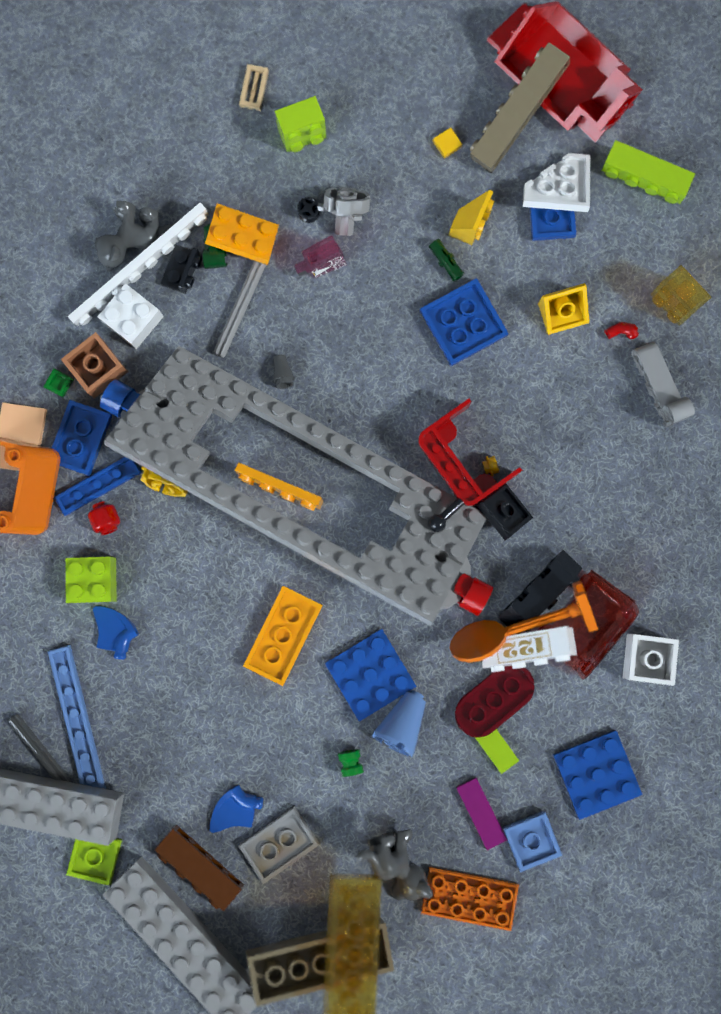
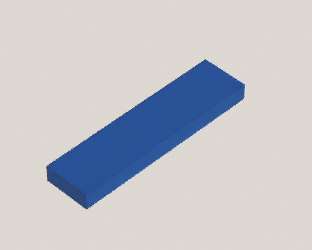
M123 457L59 493L54 498L63 515L67 516L142 472L136 462Z

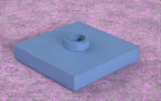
M545 811L502 827L520 872L563 856Z

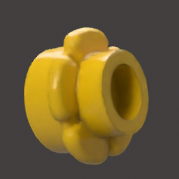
M486 456V461L482 462L486 474L490 473L493 477V474L499 473L495 456Z

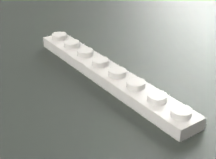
M201 202L82 303L68 318L77 326L86 325L91 321L92 315L96 311H102L108 305V301L118 293L125 283L128 285L130 282H136L145 269H150L157 264L159 257L170 253L174 249V244L179 240H185L195 226L199 227L205 223L209 214Z

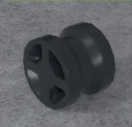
M305 197L298 203V215L303 222L313 223L319 217L318 202L314 198Z

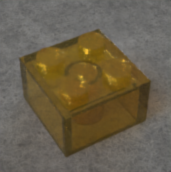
M682 265L666 277L650 294L653 297V303L659 308L662 307L667 312L668 319L679 326L711 298L707 291Z

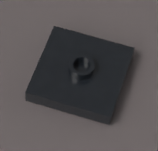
M507 484L501 486L477 505L504 540L510 538L534 518Z

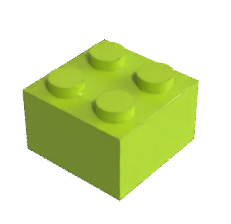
M316 96L275 110L278 131L287 152L301 151L304 146L311 143L312 145L320 144L327 138L325 118Z
M115 557L65 558L66 603L117 602Z

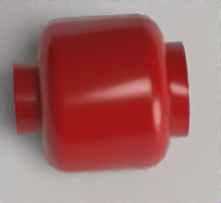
M105 501L92 505L93 510L87 516L93 531L100 533L101 536L117 531V526L121 521L113 504H105Z

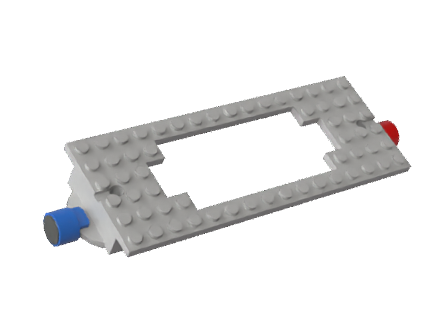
M180 346L176 348L144 390L137 393L134 388L117 379L110 382L104 390L100 399V408L121 418L105 439V446L429 626L433 624L440 610L448 609L456 603H459L461 608L476 616H479L486 607L494 587L476 577H471V565L467 558L486 520V516L482 511L472 506L463 505L446 521V527L443 531H431L428 527L429 518L435 514L440 515L457 499L456 497ZM245 408L398 492L389 510L407 519L408 522L392 551L370 541L363 555L359 558L200 470L209 457L210 451L192 442V440L212 413L233 423L240 411Z

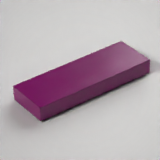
M474 777L457 786L456 788L486 849L489 850L507 841L477 778Z

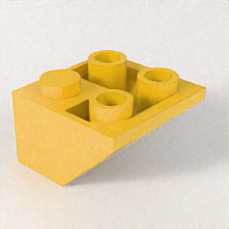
M488 190L458 209L449 231L450 237L473 245L475 239L479 241L494 204V200H491L493 191Z

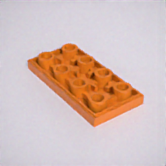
M429 866L427 881L433 895L430 899L423 898L421 914L508 931L512 930L519 888L518 883Z

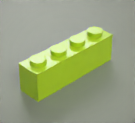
M617 140L614 141L601 170L609 178L622 179L628 186L641 187L645 189L647 194L660 195L671 204H680L683 201L696 174Z

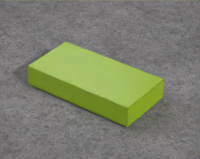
M497 729L485 737L476 738L501 774L519 762V759Z

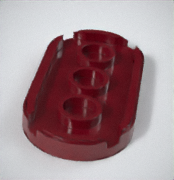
M512 666L504 667L505 671L492 672L464 695L455 709L456 723L461 731L471 737H485L525 706L533 697L535 689L533 676L528 669H513Z

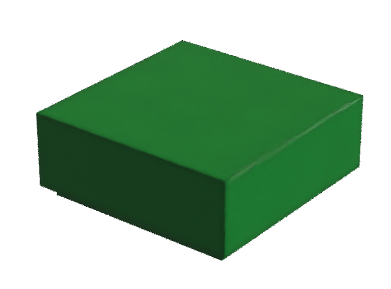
M53 368L43 387L64 398L74 379Z

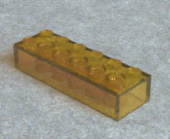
M330 874L323 1014H376L381 879L375 874Z

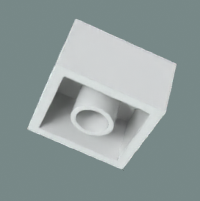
M126 283L98 315V318L107 327L135 349L141 345L164 317L159 309Z
M627 634L623 678L675 686L679 640Z

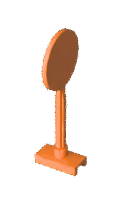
M579 581L572 584L576 602L567 605L568 607L515 623L508 627H503L502 624L492 620L477 621L463 627L454 635L450 642L449 648L453 657L461 662L482 661L499 651L506 642L507 636L568 617L574 618L581 615L589 632L598 630L582 582Z

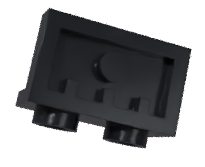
M175 244L160 284L186 294L187 289H191L193 286V273L195 269L200 268L202 262L199 250L197 248L191 250Z

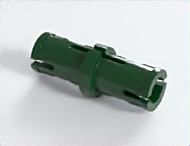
M436 239L429 245L428 248L439 260L438 264L440 267H444L453 282L465 274L454 260L455 256L448 252L440 239Z

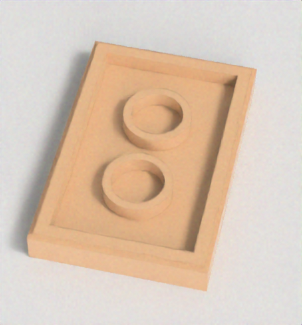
M2 402L0 437L41 446L47 410ZM0 446V469L20 471V468L7 464L4 458L5 446Z

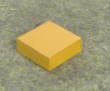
M451 127L433 138V143L444 159L462 148L463 145Z

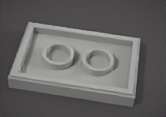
M293 806L240 843L238 847L261 882L265 884L319 846L320 843L296 807Z

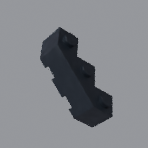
M562 550L524 588L521 594L507 605L498 618L508 627L515 623L540 616L546 609L550 610L558 602L556 598L568 586L572 587V584L580 579L577 575L582 570V567Z

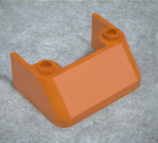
M0 437V446H5V461L12 467L20 468L12 512L0 511V533L42 534L49 525L60 465V455L52 448Z

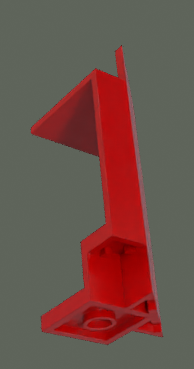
M558 1L530 7L523 3L487 38V41L498 50L497 54L499 56L494 62L518 85L523 79L521 77L528 66L532 67L536 61L534 58L541 47L545 48L548 42L569 55V66L541 106L567 131L578 126L595 143L607 129H610L621 118L627 109L634 106L633 101L643 90L627 75L631 69Z

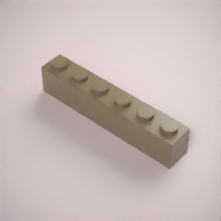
M549 42L545 48L541 47L534 58L536 61L532 67L528 66L525 69L520 84L513 86L508 96L510 98L508 101L498 107L495 113L497 115L493 122L489 121L483 129L484 135L480 140H475L470 148L471 159L490 173L496 169L569 66L570 56Z

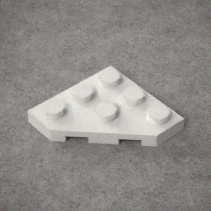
M568 153L562 157L559 163L556 165L552 164L542 171L536 179L526 182L523 189V207L588 212L590 208V155Z

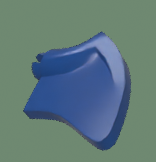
M95 606L93 613L99 632L96 648L115 651V659H126V652L129 650L131 640L139 635L135 625L129 618L116 610Z
M240 785L229 789L220 798L213 810L210 832L216 833L234 826L251 828L255 808H263V797H256V795L245 793Z

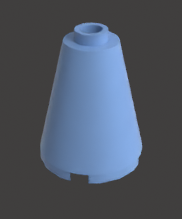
M414 690L411 693L406 692L374 730L372 737L380 743L385 740L384 743L389 746L388 748L409 757L410 755L413 757L426 702L423 700L424 696Z

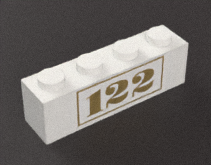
M564 626L507 636L506 642L499 651L482 660L483 668L491 669V672L505 671L504 667L506 666L519 669L525 668L526 663L534 662L535 666L548 664L550 659H556V662L570 661V656L577 655L573 628Z

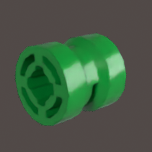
M360 749L338 753L339 761L343 765L341 768L342 777L354 776L364 772L363 765L359 763V758L361 757Z

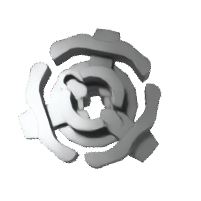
M340 187L339 191H337V188H329L325 190L324 203L318 204V210L330 211L336 215L335 234L351 236L353 235L354 221H361V214L369 212L371 195L354 188Z

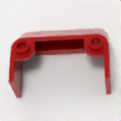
M469 398L423 430L418 439L419 446L455 496L460 498L465 506L477 504L522 471L519 467L498 483L488 474H481L472 479L450 449L448 444L457 435L456 426L451 420L469 408L472 402Z

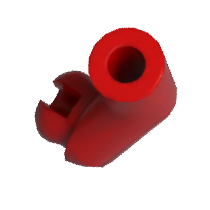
M618 322L604 330L608 339L620 333L626 334L629 339H635L639 334L637 331L638 327L627 322Z

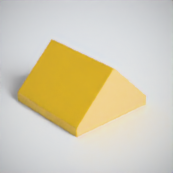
M585 283L543 295L538 303L548 335L589 323L587 287Z

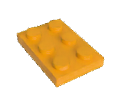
M217 203L205 244L268 265L279 225Z

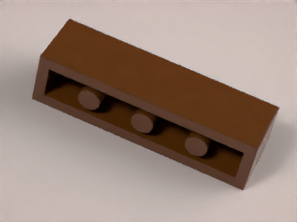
M177 824L155 849L161 861L170 863L175 868L174 871L179 877L188 879L192 883V888L197 893L206 895L209 898V903L216 909L220 908L223 912L244 886L239 879Z

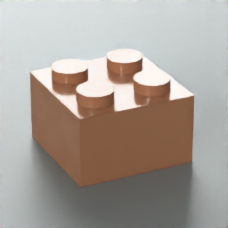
M96 332L61 359L84 390L93 398L101 394L110 382L115 379L119 380L128 373V370Z

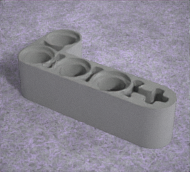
M653 341L633 349L632 357L641 377L644 376L647 382L645 386L650 396H653L655 400L654 406L658 415L662 416L664 420L663 425L669 427L695 414L694 406L688 397L681 398L657 344Z

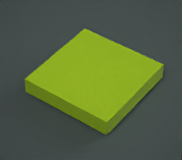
M116 838L109 846L75 839L66 875L110 886L122 839Z

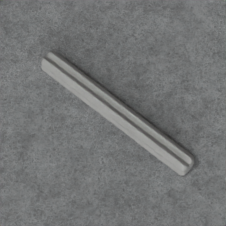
M257 261L253 262L215 346V355L222 358L225 357L266 264Z

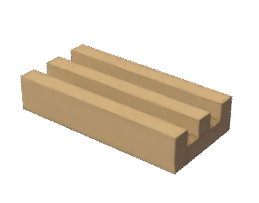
M247 64L239 102L240 107L261 111L269 73L268 68ZM254 71L255 76L248 102L246 101L251 73ZM263 73L257 103H254L259 75Z

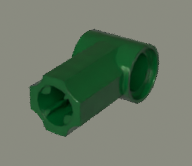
M211 224L204 226V243ZM205 244V249H203L205 269L227 268L225 263L226 251Z

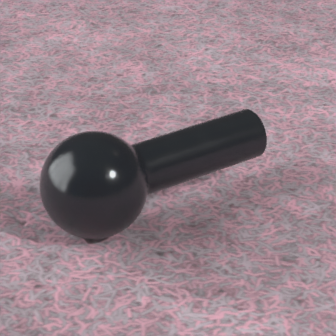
M457 498L440 515H432L428 520L429 529L433 532L443 531L446 527V521L464 505V502Z

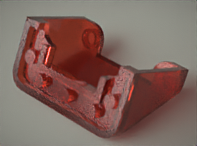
M593 570L588 574H584L579 581L582 582L598 630L589 632L581 615L558 620L553 625L549 623L540 626L537 630L564 626L573 628L577 655L570 656V661L562 663L582 680L586 679L594 671L639 614L635 600Z

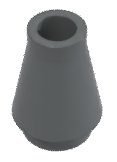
M275 356L273 358V383L276 384L278 389H286L293 386L295 378L286 356Z

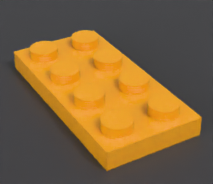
M239 462L235 468V472L239 475L238 478L241 481L252 486L254 482L258 483L262 490L271 494L277 491L282 496L281 498L293 503L295 499L301 501L300 504L306 509L314 511L315 508L320 509L323 504L322 497Z
M282 586L243 667L284 686L323 605Z

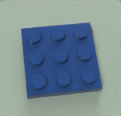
M477 278L420 308L421 315L451 367L509 335Z
M382 629L325 663L359 722L417 687Z
M616 730L553 754L579 820L642 795Z

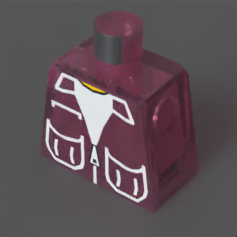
M331 235L303 250L302 254L305 260L294 266L299 277L311 272L317 278L346 266L347 262L339 244Z

